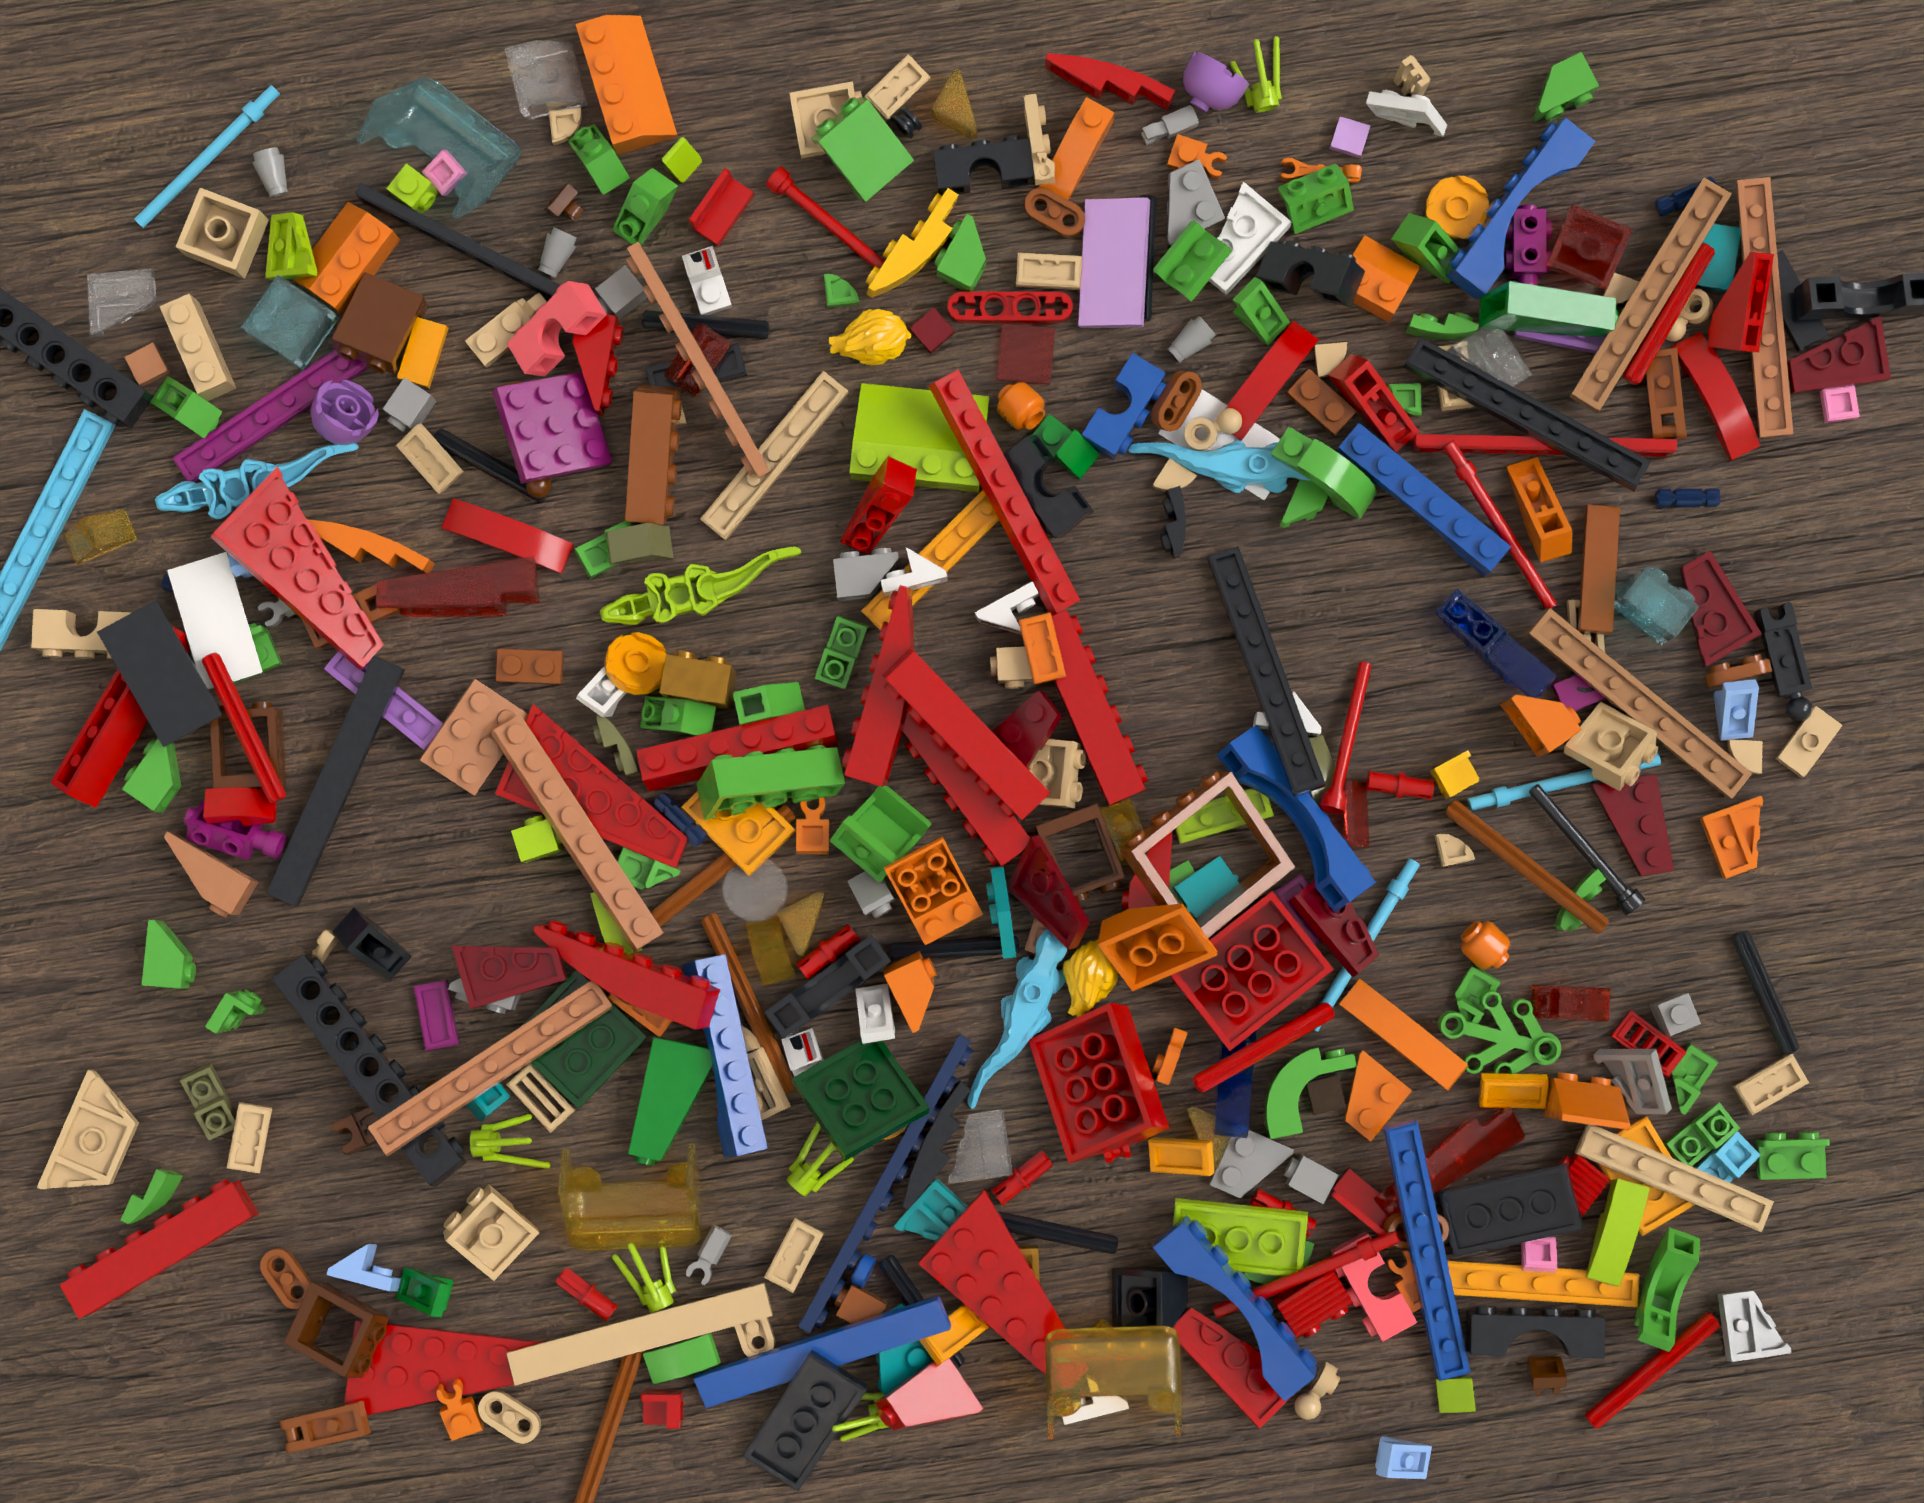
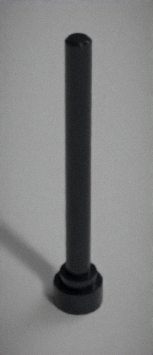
M1539 784L1534 785L1529 790L1530 795L1594 869H1599L1606 878L1605 882L1616 894L1615 899L1618 901V908L1624 915H1628L1636 910L1646 900L1637 888L1633 890L1631 886H1626L1544 789Z

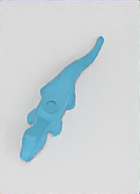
M1237 440L1220 449L1209 452L1190 450L1171 443H1136L1128 449L1131 453H1153L1171 458L1195 473L1214 478L1217 482L1221 483L1222 487L1235 493H1240L1247 485H1262L1264 489L1270 492L1281 493L1288 486L1286 484L1287 478L1293 477L1299 480H1310L1272 458L1271 453L1278 442L1271 443L1265 447H1246L1243 442Z
M356 443L350 445L331 444L316 448L294 461L274 465L263 461L245 459L240 468L223 472L219 469L207 468L198 477L202 481L201 483L184 481L175 485L170 490L156 497V506L161 511H178L183 513L198 510L203 506H209L208 515L215 519H221L232 512L233 508L239 507L277 466L283 475L282 479L287 487H290L302 480L328 457L357 450L359 446Z
M1048 929L1037 940L1034 959L1031 960L1027 956L1018 961L1016 966L1018 982L1012 995L1006 996L1001 1000V1016L1004 1025L1003 1035L995 1051L984 1062L976 1075L967 1100L968 1106L971 1109L976 1106L981 1090L987 1080L996 1071L1014 1059L1026 1043L1051 1022L1052 1017L1047 1008L1052 995L1057 993L1065 983L1066 979L1063 975V970L1058 971L1056 967L1064 958L1067 948Z

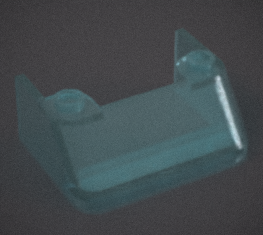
M419 78L375 99L356 139L360 144H363L377 136H381L388 145L394 148L408 147L414 144L432 159L442 149L448 150L468 173L463 179L458 181L455 187V193L459 197V201L452 216L456 219L483 205L516 165L521 155L520 147L513 140L440 83L429 78Z

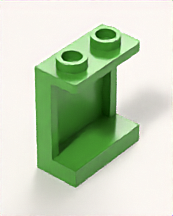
M853 97L840 107L841 113L833 120L828 118L820 123L815 129L817 133L811 139L823 149L851 186L850 190L855 197L866 202L911 164L914 159L869 100L862 97L857 99Z
M878 786L869 799L852 816L849 815L830 839V842L876 881L881 883L887 876L884 867L906 856L929 829L931 822L888 786Z

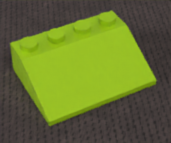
M861 383L849 471L851 479L871 481L874 474L889 456L917 469L915 486L979 493L980 483L931 390ZM972 395L987 422L989 396Z

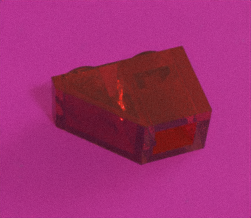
M1532 985V1013L1535 1018L1609 1022L1610 988Z

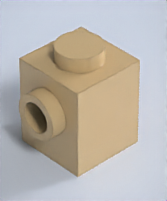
M1025 647L996 648V656L990 657L991 676H998V684H1005V689L1024 688V682H1033Z

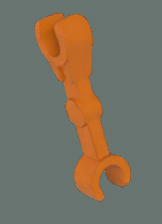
M1285 158L1281 161V165L1292 166L1295 171L1292 174L1281 173L1280 178L1285 182H1290L1328 166L1323 164L1317 166L1307 165L1293 158ZM1351 164L1339 167L1349 183H1358L1360 181L1362 172L1360 165Z

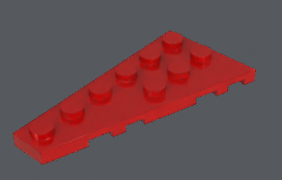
M983 1188L918 1260V1264L1064 1392L1068 1393L1089 1370V1366L1059 1318L1052 1302H1050L1045 1294L1042 1285L1021 1249L1007 1229L1000 1213L997 1212L990 1200V1196L985 1188Z

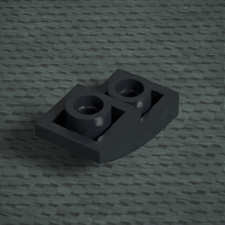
M1180 486L1168 489L1166 493L1167 499L1162 500L1167 518L1173 517L1174 521L1164 525V533L1160 534V539L1165 553L1171 552L1173 559L1180 557L1186 529L1185 506Z

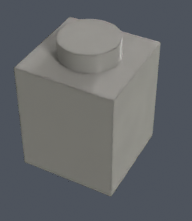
M626 265L595 288L600 297L598 301L606 314L610 315L613 313L614 316H617L618 320L622 319L648 298L642 288L643 286Z
M404 377L383 410L390 416L387 421L404 432L406 428L412 430L415 425L422 423L437 401L432 395Z
M1678 993L1649 1005L1660 1032L1665 1036H1672L1701 1024L1689 993Z
M1301 1154L1297 1160L1294 1158L1290 1160L1284 1172V1176L1288 1177L1285 1184L1321 1204H1324L1339 1176Z

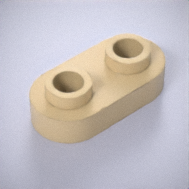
M768 1317L734 1326L742 1350L747 1357L774 1349L775 1337ZM761 1336L765 1341V1345L761 1348L755 1347L753 1338Z
M494 1390L487 1393L479 1402L478 1412L481 1419L514 1442L528 1443L539 1434L541 1420L538 1414L509 1394L500 1390ZM492 1402H500L502 1404V1411L499 1413L494 1412L491 1407ZM521 1419L529 1421V1430L524 1431L520 1428L519 1421Z

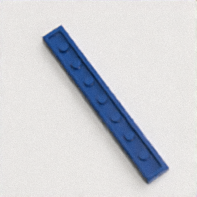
M1412 1119L1383 1127L1436 1378L1442 1381L1471 1373L1418 1121Z
M936 1296L697 1373L694 1377V1382L705 1407L708 1408L791 1381L811 1350L839 1366L951 1329V1322L940 1296Z

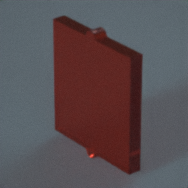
M1002 323L997 380L1050 385L1055 328L1032 326L1031 323H1027L1026 326Z

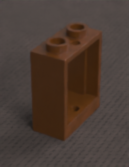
M271 702L252 703V709H246L250 719L267 718L269 759L283 788H286L283 712L281 709L272 707ZM221 705L220 710L223 716L210 722L213 788L243 787L262 789L256 774L226 776L223 721L230 720L223 705Z
M1098 804L1035 827L1037 834L1042 838L1059 868L1048 837L1094 821L1113 874L1071 889L1078 902L1089 899L1088 892L1100 888L1101 892L1105 893L1121 887L1119 880L1125 878Z
M311 1282L284 1344L345 1378H363L364 1374L371 1367L372 1356L378 1343L386 1334V1325L390 1317L328 1283ZM332 1303L363 1319L344 1362L314 1345Z

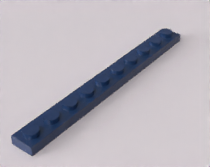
M959 1034L924 1098L930 1107L929 1113L909 1125L799 1324V1328L808 1333L811 1332L814 1326L819 1329L821 1328L829 1313L824 1308L830 1297L837 1299L845 1284V1281L840 1279L846 1267L852 1270L861 1255V1252L856 1250L861 1239L863 1238L867 1241L870 1239L877 1226V1223L872 1221L877 1210L880 1209L883 1212L886 1210L894 1195L888 1192L893 1181L896 1180L900 1183L910 1166L904 1163L910 1151L915 1154L918 1152L926 1137L920 1134L926 1122L931 1125L934 1123L942 1108L936 1105L942 1093L947 1096L949 1095L958 1079L952 1076L957 1065L960 1064L964 1067L972 1054L973 1049L968 1047L971 1042L970 1039Z

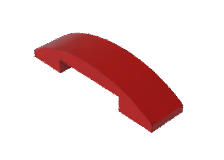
M1294 320L1260 361L1226 407L1237 410L1242 416L1241 428L1231 434L1239 441L1244 439L1267 406L1319 341L1318 338Z
M1699 332L1670 348H1677L1679 365L1684 375L1689 374L1718 429L1715 434L1729 461H1732L1760 447L1759 440L1746 406L1732 378L1712 347H1707V339Z
M454 498L441 527L443 530L481 542L560 574L564 571L574 545L571 542L525 523Z

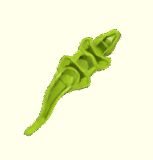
M797 547L772 550L756 557L739 569L725 573H716L707 566L690 564L684 575L668 578L660 573L649 574L644 581V584L647 586V592L625 595L613 603L604 606L600 610L601 619L608 623L637 625L648 616H653L652 619L660 624L667 623L678 615L691 612L704 616L724 600L745 589L768 566L779 560L798 556L801 554V550Z

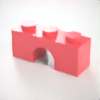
M567 281L557 288L552 298L547 303L541 305L536 310V314L525 325L516 330L515 335L509 340L507 345L524 374L545 377L565 357L559 345V333L562 327L568 333L587 335L607 314L589 284Z
M1364 1231L1330 1251L1334 1256L1357 1246L1358 1241L1366 1239L1370 1235ZM1377 1252L1376 1257L1366 1261L1362 1258L1334 1271L1338 1278L1343 1276L1346 1278L1350 1288L1346 1289V1292L1353 1301L1354 1307L1361 1306L1366 1317L1362 1319V1322L1371 1337L1377 1335L1383 1342L1416 1324L1417 1321L1403 1295L1398 1290L1386 1296L1371 1294L1368 1288V1277L1374 1269L1385 1264L1381 1255Z

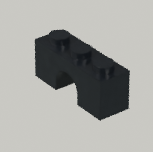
M1010 136L1004 138L1003 142L990 143L989 140H978L972 142L971 146L959 148L956 144H947L939 147V150L933 151L938 194L941 196L944 195L947 188L957 194L970 193V175L976 168L981 166H990L999 173L1002 189L1034 185V170L1029 138L1022 139L1021 136Z
M1270 241L1256 277L1263 281L1270 290L1297 295L1303 281L1309 276L1314 275L1310 289L1325 302L1351 307L1365 270L1356 263V258L1346 252H1338L1335 255L1317 246H1311L1310 249H1306L1292 241H1284L1283 244Z
M1037 434L1025 437L1004 455L1031 508L1041 518L1040 524L1049 535H1054L1055 538L1066 535L1094 512L1076 486L1065 488L1058 495L1050 493L1045 488L1043 474L1045 469L1055 461V458Z

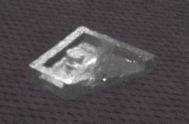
M152 269L87 274L90 335L93 337H100L104 334L103 331L118 322L122 324L131 319L136 312L144 311L156 304L155 272Z
M1482 329L1447 350V352L1455 356L1459 355L1471 365L1512 387L1532 376V373L1504 330Z
M1004 1109L968 1114L964 1127V1138L959 1143L956 1153L958 1157L954 1170L948 1178L949 1184L1013 1175Z

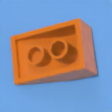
M1183 903L1130 908L1102 920L1097 943L1132 991L1215 957L1218 953Z
M1558 1072V1078L1548 1077L1549 1085L1544 1117L1568 1122L1630 1129V1121L1620 1087L1610 1086L1611 1079L1591 1077L1590 1083L1579 1082L1578 1075L1562 1072Z

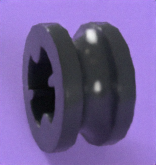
M904 106L900 108L898 116L893 115L891 117L895 126L909 139L914 136V130L920 131L922 129L919 120Z

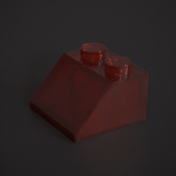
M1572 204L1566 212L1554 240L1546 265L1607 290L1633 229Z

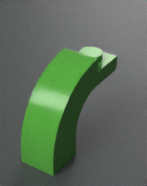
M1290 427L1287 428L1271 453L1272 458L1297 471L1322 488L1329 495L1333 505L1359 520L1377 494V490L1371 480L1349 460L1317 439L1311 440Z
M1313 1047L1301 1051L1288 1059L1274 1074L1266 1091L1264 1122L1267 1137L1275 1139L1303 1133L1298 1110L1301 1091L1311 1079L1318 1075L1357 1067L1353 1053L1345 1054L1344 1048L1325 1052L1326 1058L1321 1059L1319 1047Z
M1670 1227L1667 1229L1652 1258L1639 1296L1634 1324L1639 1327L1638 1341L1668 1352L1674 1346L1678 1306L1685 1285L1699 1262L1700 1238Z

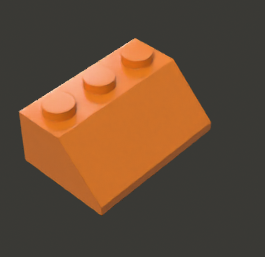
M347 202L312 249L317 276L292 280L343 316L364 273L366 272L374 276L400 239L392 229L367 211Z

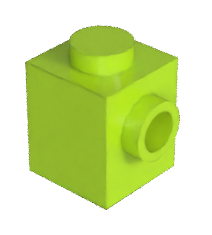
M407 163L386 188L396 201L421 214L432 206L439 193L431 181Z
M543 815L524 821V827L511 831L520 861L523 863L563 851L561 840L548 820H544Z

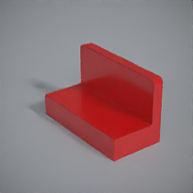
M724 168L689 218L692 230L719 247L755 196L754 192L733 179L731 172Z
M1349 1168L1336 1181L1329 1193L1333 1199L1378 1236L1386 1234L1383 1230L1386 1219L1390 1215L1400 1212L1397 1207Z

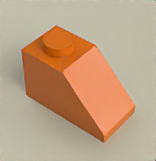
M920 951L884 967V977L912 1033L919 1031L934 989L933 977L937 976L930 958L924 959Z

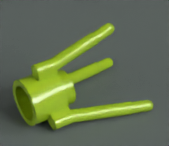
M1278 36L1273 38V86L1271 81H1267L1260 41L1258 39L1253 41L1260 82L1252 85V92L1247 87L1244 95L1247 107L1253 106L1256 113L1270 111L1280 106L1278 100H1281L1282 96L1280 91V39ZM1231 61L1230 66L1234 74L1236 72L1243 77L1236 62Z
M531 1114L518 1116L495 1124H484L481 1130L471 1131L470 1151L473 1157L482 1156L483 1161H501L549 1169L551 1166L549 1162L495 1153L500 1152L501 1146L530 1144L532 1142V1139L529 1137L501 1139L500 1133L494 1132L532 1119Z
M818 1121L808 1136L796 1161L789 1167L792 1173L786 1179L803 1196H807L811 1190L817 1192L824 1183L854 1161L853 1157L839 1163L818 1179L821 1173L817 1169L835 1149L831 1142L812 1164L806 1161L802 1165L821 1129Z
M664 1242L659 1243L664 1284L661 1279L651 1280L634 1244H628V1249L645 1283L643 1289L617 1254H613L612 1259L639 1296L642 1305H647L650 1313L674 1303L671 1294L676 1289L671 1279Z
M881 1392L864 1393L860 1399L874 1401V1404L868 1405V1417L844 1422L832 1427L833 1432L864 1426L841 1435L840 1441L844 1442L878 1429L889 1428L880 1419L879 1409L875 1404L876 1401L884 1396Z

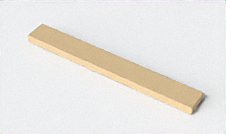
M764 1282L507 1352V1357L516 1386L773 1316Z

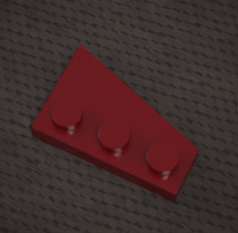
M1881 316L1788 361L1787 368L1791 394L1889 381L1891 374Z

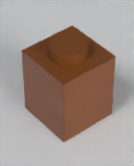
M852 1284L850 1289L842 1288L834 1305L839 1307L836 1316L852 1324L882 1314L888 1301L864 1288L861 1289Z

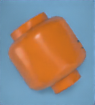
M1027 383L1008 384L998 395V414L1016 430H1031L1042 421L1045 415L1044 399Z
M1475 921L1461 935V940L1463 941L1461 951L1479 969L1485 970L1492 966L1497 969L1509 958L1507 951L1510 946V940L1493 922L1485 921L1481 923L1480 921Z

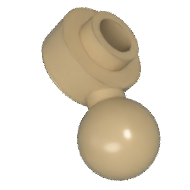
M1694 289L1665 340L1670 342L1680 340L1686 333V324L1688 322L1699 324L1710 317L1713 311V301L1706 292L1701 289ZM1702 304L1698 312H1693L1695 306Z
M1226 408L1218 414L1217 419L1213 422L1203 417L1195 418L1185 428V440L1194 449L1207 450L1216 443L1218 433L1233 434L1237 432L1242 426V416L1237 410ZM1200 428L1207 430L1208 435L1204 440H1199L1196 436V432Z
M1326 1361L1320 1366L1315 1378L1312 1380L1309 1392L1301 1394L1295 1401L1294 1407L1299 1417L1311 1420L1319 1415L1321 1411L1320 1398L1326 1393L1331 1395L1339 1383L1340 1377L1336 1375L1337 1367Z

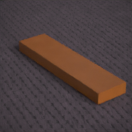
M1591 504L1585 507L1578 621L1579 632L1611 635L1613 633L1620 507Z

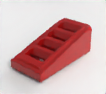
M1630 1010L1610 1037L1626 1049H1639L1635 1046L1645 1032L1650 1034L1640 1049H1650L1657 1040L1661 1043L1657 1048L1659 1059L1667 1049L1672 1052L1663 1065H1661L1663 1077L1667 1078L1687 1052ZM1636 1023L1639 1028L1628 1041L1624 1036L1633 1024Z

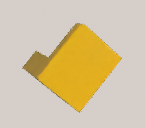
M1468 750L1430 770L1445 799L1456 795L1479 781V777L1468 759L1471 756Z

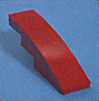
M1048 53L1045 58V69L1100 100L1105 90L1131 105H1134L1139 95L1166 111L1174 100L1175 90L1146 75L1112 63L1082 56Z

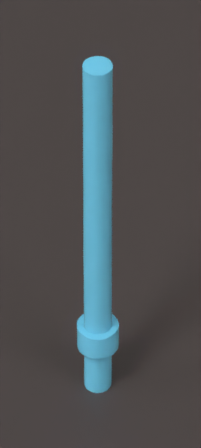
M270 85L254 102L250 100L242 108L244 112L147 205L134 220L144 228L252 121L256 123L264 115L263 111L280 93Z
M1656 754L1650 764L1643 762L1639 769L1642 770L1661 765L1659 754ZM1592 768L1508 789L1506 786L1494 788L1491 793L1468 798V805L1471 811L1493 805L1499 808L1510 805V801L1530 797L1529 790L1536 784H1539L1547 793L1598 779L1592 776Z
M1409 858L1396 880L1392 879L1386 888L1388 893L1367 926L1372 941L1375 940L1398 900H1403L1409 890L1407 886L1420 866L1416 861ZM1343 966L1320 1004L1329 1003L1333 1008L1352 976ZM1319 1026L1318 1028H1316V1029H1314V1030H1315L1316 1032H1318L1319 1029L1321 1028V1026Z

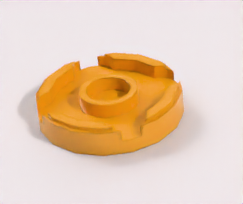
M1455 176L1440 180L1431 189L1425 203V216L1436 221L1452 240H1466L1472 229L1478 223L1483 225L1488 218V215L1485 214V211L1490 206L1487 198L1488 195L1486 190L1476 180L1469 177Z
M636 632L624 637L621 635L608 647L604 660L606 675L612 684L624 692L634 695L651 693L661 686L666 649L661 642L647 634Z

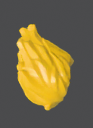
M869 309L863 311L851 322L843 334L829 337V344L832 345L830 353L835 354L839 352L841 356L859 360L860 363L866 365H880L889 359H895L901 355L905 349L907 339L911 338V333L907 330L901 318L894 315L891 311Z
M1098 940L1089 941L1082 945L1070 959L1064 961L1063 975L1065 976L1071 997V1006L1068 1013L1072 1016L1076 1015L1079 1017L1084 1015L1085 1012H1090L1096 1003L1100 1002L1102 998L1105 999L1118 981V971L1097 945Z

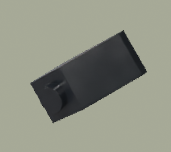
M354 907L332 931L347 951L390 981L412 957L408 951L380 926Z

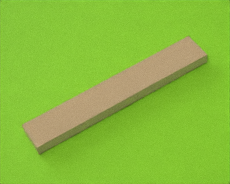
M823 371L758 449L771 472L758 478L756 473L750 476L744 466L700 520L726 541L848 395V390Z
M1586 1124L1575 1150V1154L1759 1232H1762L1774 1203L1772 1200L1595 1125Z

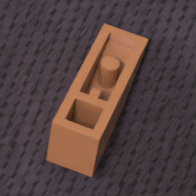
M167 831L164 836L165 840L201 897L211 903L209 909L225 918L228 914L239 916L259 882L177 833Z

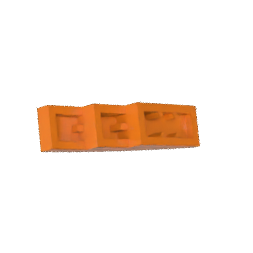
M307 519V521H311L321 539L360 563L368 552L394 569L401 558L428 575L435 566V563L398 542L375 533L338 523Z
M1361 979L1356 982L1339 1003L1343 1009L1366 1025L1370 1031L1393 1047L1396 1052L1447 1091H1449L1469 1066Z

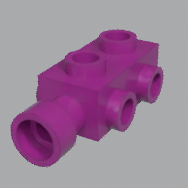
M1531 204L1518 206V209H1516L1511 218L1505 238L1510 239V251L1505 250L1504 270H1510V279H1518V283L1538 286L1537 279H1543L1547 270H1551L1552 253L1551 251H1546V239L1551 238L1552 223L1551 220H1546V209H1537L1536 205ZM1525 223H1535V228L1529 229L1525 226ZM1533 252L1536 259L1528 260L1525 254Z
M203 801L200 802L197 808L190 807L185 815L184 825L187 826L188 841L249 860L255 849L263 851V855L277 859L285 844V834L274 830L270 832L262 830L263 824L243 826L240 820L207 824L203 818Z

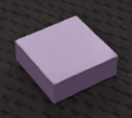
M1340 116L1329 149L1360 159L1370 125Z

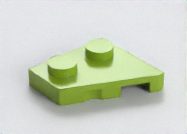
M294 212L271 215L265 278L279 281L316 277L317 268L303 215Z

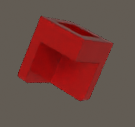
M644 1390L641 1393L643 1423L645 1425H666V1429H680L683 1425L684 1391Z

